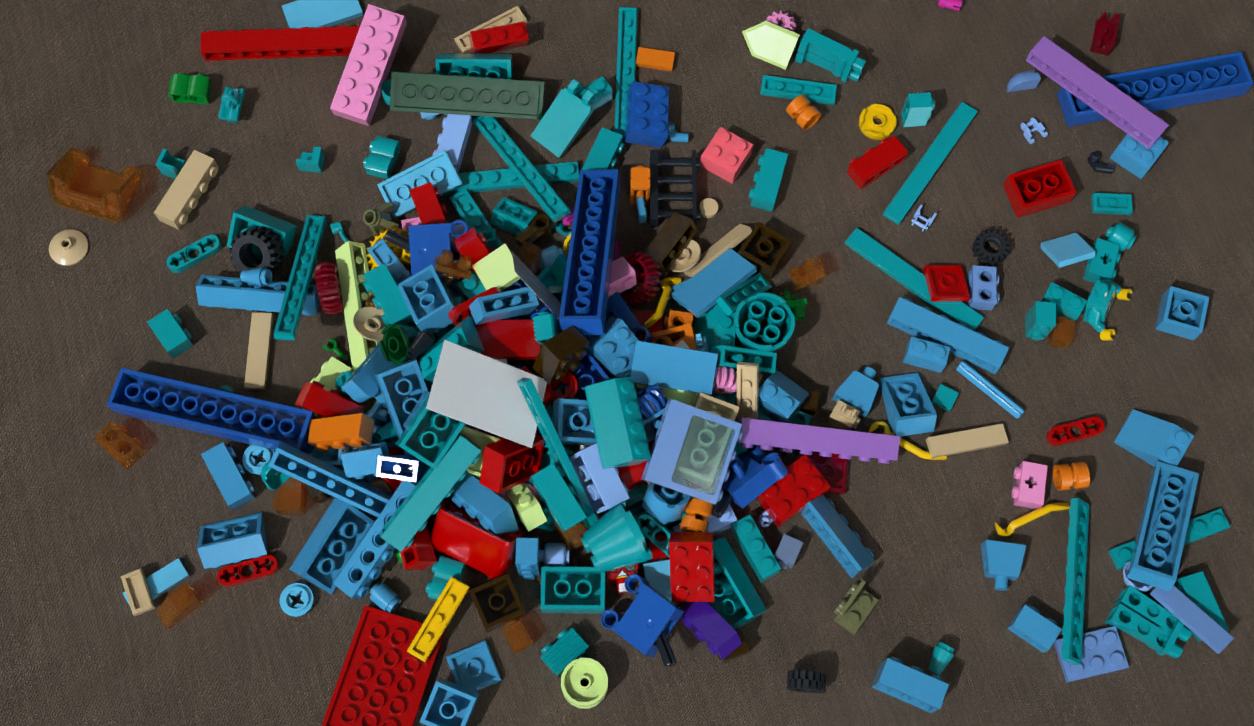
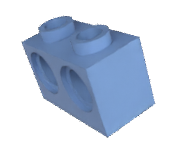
M973 265L968 273V290L970 294L968 306L971 309L992 311L994 306L999 303V292L996 289V286L999 284V274H996V267ZM981 277H985L988 281H983ZM981 295L987 296L988 300L983 299Z

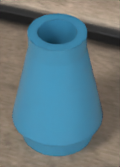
M266 267L242 270L240 278L242 282L265 287L272 282V272Z

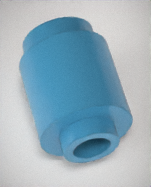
M385 583L375 584L369 592L371 594L370 600L385 612H394L401 603V600L398 598L399 595Z

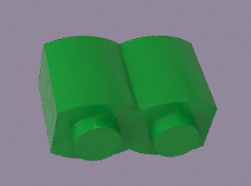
M186 73L172 74L168 95L172 102L209 104L212 83L210 78L204 74L192 76Z

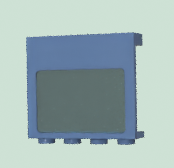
M673 399L667 400L650 451L651 459L647 460L641 480L652 482L716 505L723 495V490L721 489L723 481H727L730 473L728 469L729 463L734 460L736 450L734 449L736 442L740 441L743 430H741L742 424Z

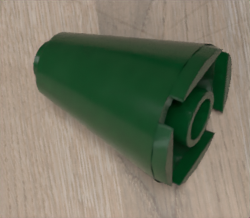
M401 324L385 326L381 332L383 340L380 341L381 351L388 362L392 361L394 365L412 359L407 355L406 351L410 348L420 329L417 326ZM434 333L433 335L436 338L435 342H437V335L436 333Z

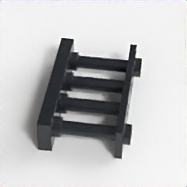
M650 150V227H658V220H662V218L669 219L674 212L691 218L695 226L697 221H700V209H697L696 169L700 167V157H696V150H692L691 159H662V157H658V150ZM661 166L691 167V176H662V174H658V168H661ZM662 184H691L692 194L662 193V191H658V186ZM662 201H692V211H662V209H658V203H662Z

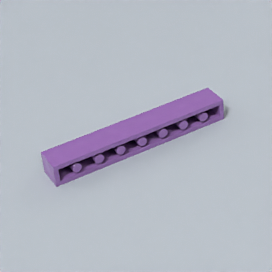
M1045 36L1030 51L1026 59L1028 63L1146 148L1150 149L1169 126L1162 118L1151 113L1146 107L1133 100L1131 96L1123 93L1114 84L1106 81L1100 74L1092 71L1083 62L1078 61L1068 51L1063 50Z
M737 417V422L742 424L741 430H743L739 441L741 443L740 447L753 448V444L761 445L760 449L773 450V447H780V451L792 453L793 449H798L800 454L812 455V451L820 452L819 456L832 457L833 453L839 454V458L851 459V456H859L858 460L868 462L871 461V458H877L878 463L890 464V460L897 461L900 436Z

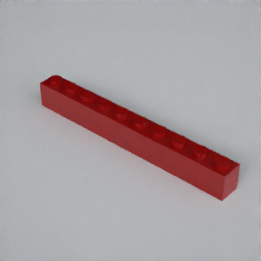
M361 25L353 27H302L297 29L265 28L263 30L246 29L241 31L209 30L201 32L200 53L205 61L349 56Z

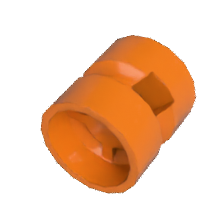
M804 94L796 97L788 105L786 112L792 119H797L796 123L803 130H807L819 120L821 113L815 106H810L811 102Z
M1075 462L1070 466L1068 464L1054 465L1053 481L1055 488L1058 491L1070 490L1072 486L1074 489L1088 488L1090 485V473L1085 462Z
M690 498L684 510L686 515L682 517L680 529L685 532H707L709 526L707 519L711 517L713 505L701 499Z

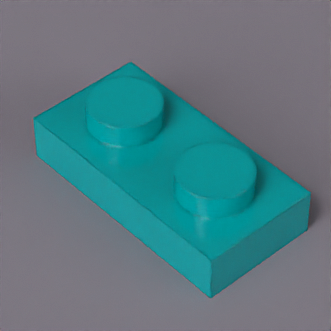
M1093 193L1091 195L1092 213L1131 215L1133 212L1131 194Z

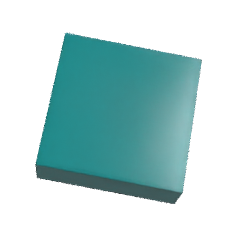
M940 384L931 403L950 411L959 393Z

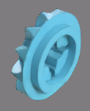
M702 333L696 334L697 350L710 353L706 337L702 336Z
M250 445L242 457L245 469L251 474L261 475L263 466L272 459L274 450ZM262 455L266 462H259L256 465L257 461L252 456L260 457Z
M293 583L282 591L280 606L287 615L298 617L305 615L312 609L314 597L307 585ZM301 595L300 599L304 604L297 603L293 606L294 601L290 596L298 597Z

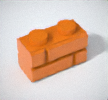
M636 166L631 168L630 204L635 205L636 198L640 197L644 199L645 205L649 204L650 169L648 167Z

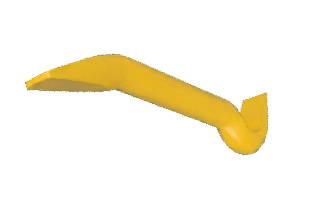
M667 277L662 280L661 288L663 293L656 312L645 322L644 327L646 329L663 316L671 294V287L669 285L673 286L681 283V278Z
M884 421L874 422L868 431L872 433L877 428H882L884 430L883 434L894 435L890 431L888 424ZM900 437L899 446L920 458L929 460L947 459V456L931 459L929 451H924Z
M1068 503L1047 504L1011 521L1006 529H1002L995 522L998 535L1008 537L1016 528L1052 511L1069 509L1070 505Z

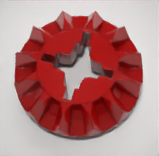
M570 372L561 380L564 385H567L565 387V394L557 390L560 387V381H555L550 385L547 383L546 389L552 395V401L559 398L573 399L578 391V381Z

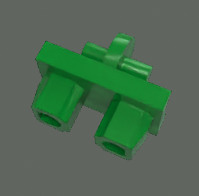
M784 290L783 296L779 297L786 301V304L795 316V321L804 320L807 299H797V295H790L789 290Z

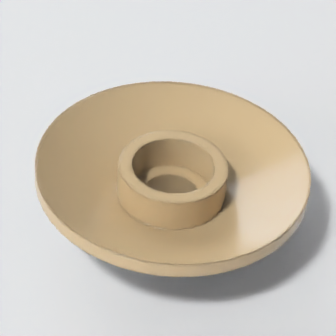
M73 229L59 232L52 238L49 244L51 258L63 266L79 263L84 259L89 249V243L85 235Z
M691 240L669 270L684 272L692 268L701 256L699 244Z
M363 307L359 309L353 317L355 330L368 340H383L381 332L386 325L381 318L384 315L382 310H377L376 307Z

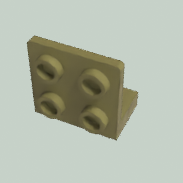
M862 580L860 583L855 582L845 595L848 599H843L833 612L836 614L833 620L853 635L856 634L878 602V599L862 589L866 583L865 580Z

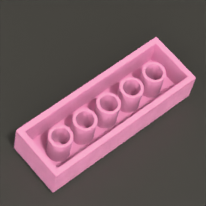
M368 4L330 107L334 115L370 126L381 96L382 84L387 80L407 25L403 15Z

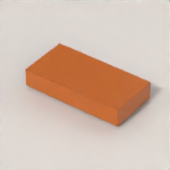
M638 47L636 66L672 72L675 52Z

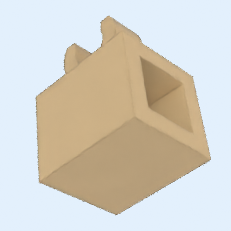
M838 400L827 423L838 429H856L861 420L858 418L860 410Z

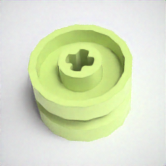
M579 658L573 660L565 667L561 675V689L565 699L571 705L579 709H590L604 700L608 691V676L604 667L599 662L591 658ZM583 679L589 681V684L585 687L581 685V680Z

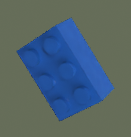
M634 81L631 83L627 91L625 142L659 148L663 146L668 138L669 87Z

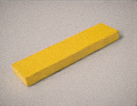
M451 576L407 652L424 662L428 660L470 589L469 586Z

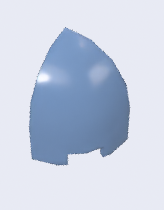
M1029 70L1015 74L1008 82L1007 92L1036 88L1041 80L1039 73H1034L1035 70Z

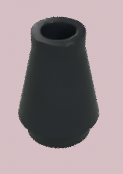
M428 330L418 332L410 348L406 351L407 355L414 360L417 359L418 356L434 346L435 336Z

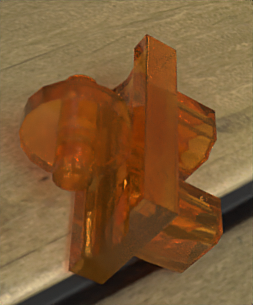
M444 249L439 257L435 256V270L440 271L439 276L445 277V284L450 285L452 280L459 281L460 277L470 280L471 258L469 256L461 255L459 261L455 262L452 261L453 253Z
M821 257L816 260L810 258L805 262V266L801 268L794 267L789 270L794 288L797 291L810 284L816 286L820 284L821 278L827 276L824 260Z

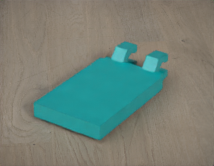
M575 79L571 81L567 89H561L531 134L533 139L558 158L563 157L593 113L591 106L598 96L594 92L587 90L582 100L576 95L583 84Z

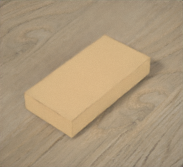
M142 568L121 576L134 616L155 608Z

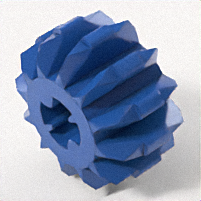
M657 384L649 385L637 394L642 418L650 417L660 411L668 400L664 391Z

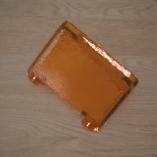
M70 148L46 173L49 196L52 202L60 207L112 223H119L125 216L142 180V169L127 166L123 170V175L90 165L89 158L85 152Z

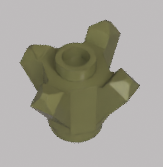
M389 202L377 208L369 209L364 213L363 220L370 227L373 234L380 235V230H384L386 227L392 229L393 227L399 228V224L391 219L390 213L393 211V204Z

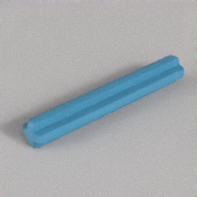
M962 361L957 366L956 370L1015 418L1018 419L1024 413V409L965 361Z

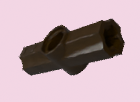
M546 212L538 214L533 218L532 223L515 237V241L523 250L527 251L541 238L548 237L552 229L562 219L554 223ZM542 224L546 225L545 227L539 228V226Z

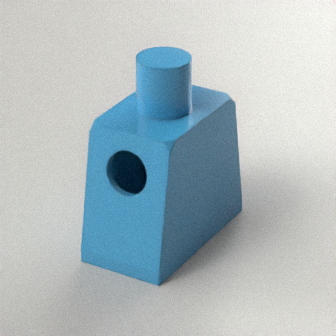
M866 367L862 374L854 370L837 389L832 400L836 402L840 400L860 410L859 415L866 418L879 386L873 380L876 371L870 367Z
M985 540L981 544L984 576L995 579V590L1007 591L1008 580L1014 581L1019 577L1026 545Z

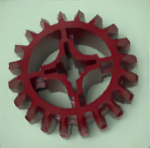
M630 252L629 255H624V259L635 270L637 284L620 294L627 303L632 305H642L645 302L651 301V297H656L655 291L660 290L658 283L662 282L659 280V276L662 273L658 272L661 266L656 264L657 260L652 258L650 254H644V252Z
M328 261L317 264L315 279L323 312L327 315L343 312L339 272L336 264Z

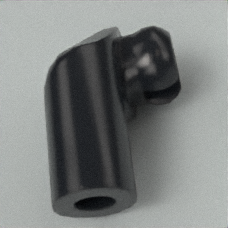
M1090 153L1088 164L1095 172L1113 173L1114 165L1102 163L1099 160V153Z

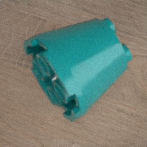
M757 293V295L743 300L738 305L734 316L735 333L742 348L775 352L790 340L795 327V316L786 304V301L771 293Z
M624 501L611 508L581 538L586 552L591 551L593 554L590 558L597 572L600 570L606 572L643 563L653 558L650 549L645 550L647 548L645 538L632 513L627 511Z

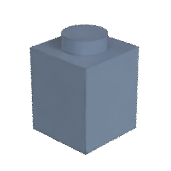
M786 534L783 535L774 555L781 568L792 569L803 542Z

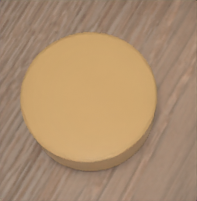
M711 198L702 200L699 205L701 216L704 218L715 217L718 212V203Z

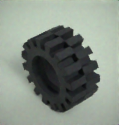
M987 229L986 231H981L976 237L972 252L975 251L973 256H978V262L983 261L982 265L985 266L988 263V266L993 264L996 266L1002 263L1009 253L1010 241H1006L1008 238L1006 235L1001 236L1003 234L1002 231L996 233L997 229H993L992 232L990 229ZM992 242L998 247V251L990 253L985 250L984 244Z
M790 670L787 675V689L813 694L825 693L827 675L806 670Z

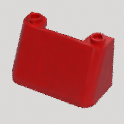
M449 497L441 503L437 511L431 542L435 551L443 552L485 573L490 579L494 580L509 572L516 555V538H523L525 532L519 529L514 533L496 534L491 529L486 530L476 517L474 519L471 518L463 507H457L452 498Z

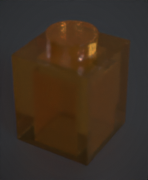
M1056 317V326L1048 334L1047 345L1066 350L1072 344L1075 321H1071L1067 317Z
M514 619L504 625L505 628L502 629V633L514 655L533 645L521 620L515 621Z

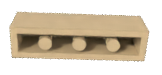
M196 150L192 152L154 211L159 221L178 230L187 222L191 210L198 204V199L202 193L206 192L211 179L217 175L219 167L214 158Z

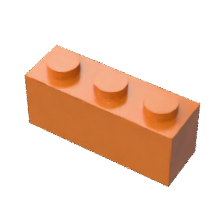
M363 413L313 419L310 423L308 444L316 447L318 451H328L331 448L345 449L347 446L362 447L364 444H371L374 420Z

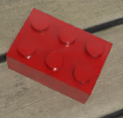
M1062 160L1010 174L1003 184V188L1017 218L1070 203L1077 193Z
M535 434L532 448L506 438L486 445L483 451L484 456L479 484L499 494L528 481L532 475L540 471L545 443L543 437Z
M806 454L787 467L788 473L784 478L776 481L756 498L778 528L802 512L809 501L827 494L831 488Z
M671 532L669 539L671 602H714L716 592L714 533Z

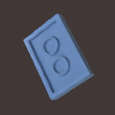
M1116 626L1083 633L1081 665H1072L1062 660L1061 647L1063 638L1054 641L1066 683L1129 668Z

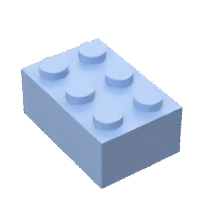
M597 443L569 457L595 515L629 499L628 489L621 482L617 467L602 469Z

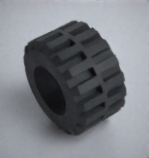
M256 226L241 232L234 237L235 240L231 241L230 244L232 248L229 249V253L232 254L230 260L234 262L233 267L239 269V274H241L242 270L261 267L270 269L272 273L277 271L282 266L281 262L285 259V256L282 255L285 253V248L281 246L283 241H279V235L277 233L273 234L272 229L266 230V227L263 226L259 228ZM252 244L257 245L262 251V262L253 255Z

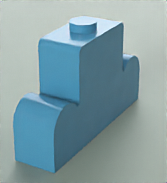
M380 342L342 385V388L356 402L362 403L374 397L384 408H387L374 373L396 365L392 361L388 362L381 351Z

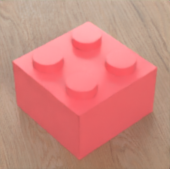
M720 127L701 155L700 167L733 184L750 158L753 144Z

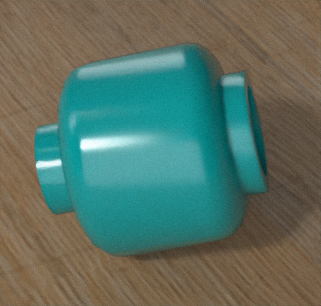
M1117 223L1114 227L1110 226L1105 234L1108 237L1107 241L1120 245L1119 251L1129 250L1137 237L1134 235V229L1123 223Z

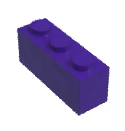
M688 602L681 608L684 611L682 614L683 618L681 619L683 624L688 629L692 628L694 630L693 633L700 642L705 641L707 643L706 647L713 655L717 654L723 660L742 644L738 633L707 602Z

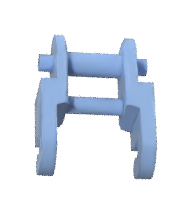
M1033 117L1030 118V122L1026 124L1024 122L1021 123V129L1024 131L1023 135L1030 144L1035 143V140L1031 139V133L1035 130L1039 131L1043 137L1048 136L1047 132L1044 133L1045 128L1042 123H1038ZM1033 125L1034 128L1030 130L1028 127Z
M921 204L913 217L914 219L911 221L913 222L912 226L914 224L923 228V232L925 229H928L927 226L930 227L937 212L934 213L932 218L926 219L920 215V210L923 207ZM918 217L926 221V224L924 225L917 221Z

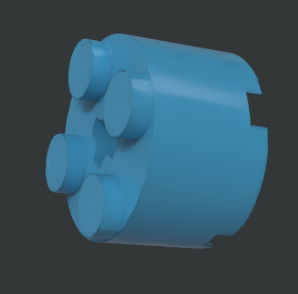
M672 475L671 479L673 482L689 487L682 478ZM650 482L643 498L642 507L653 518L657 519L660 524H668V522L676 521L682 516L690 496Z

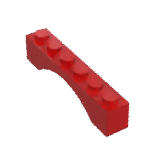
M387 446L389 455H405L402 448ZM382 477L393 494L403 481ZM427 525L421 532L417 531L413 536V543L400 552L405 570H424L437 562Z

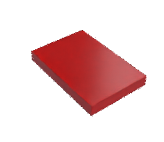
M497 320L476 325V330L484 348L480 354L492 359L536 360L540 351V344L535 340L534 320Z

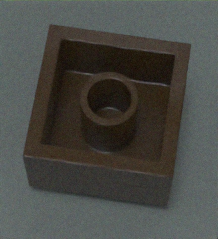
M758 222L738 251V254L756 267V273L760 272L763 277L770 280L789 252L792 241L763 223Z
M572 325L542 344L533 369L549 385L555 381L559 382L569 372L573 373L580 368V362L587 354L586 349L590 342Z
M508 573L469 590L486 633L525 616V610Z

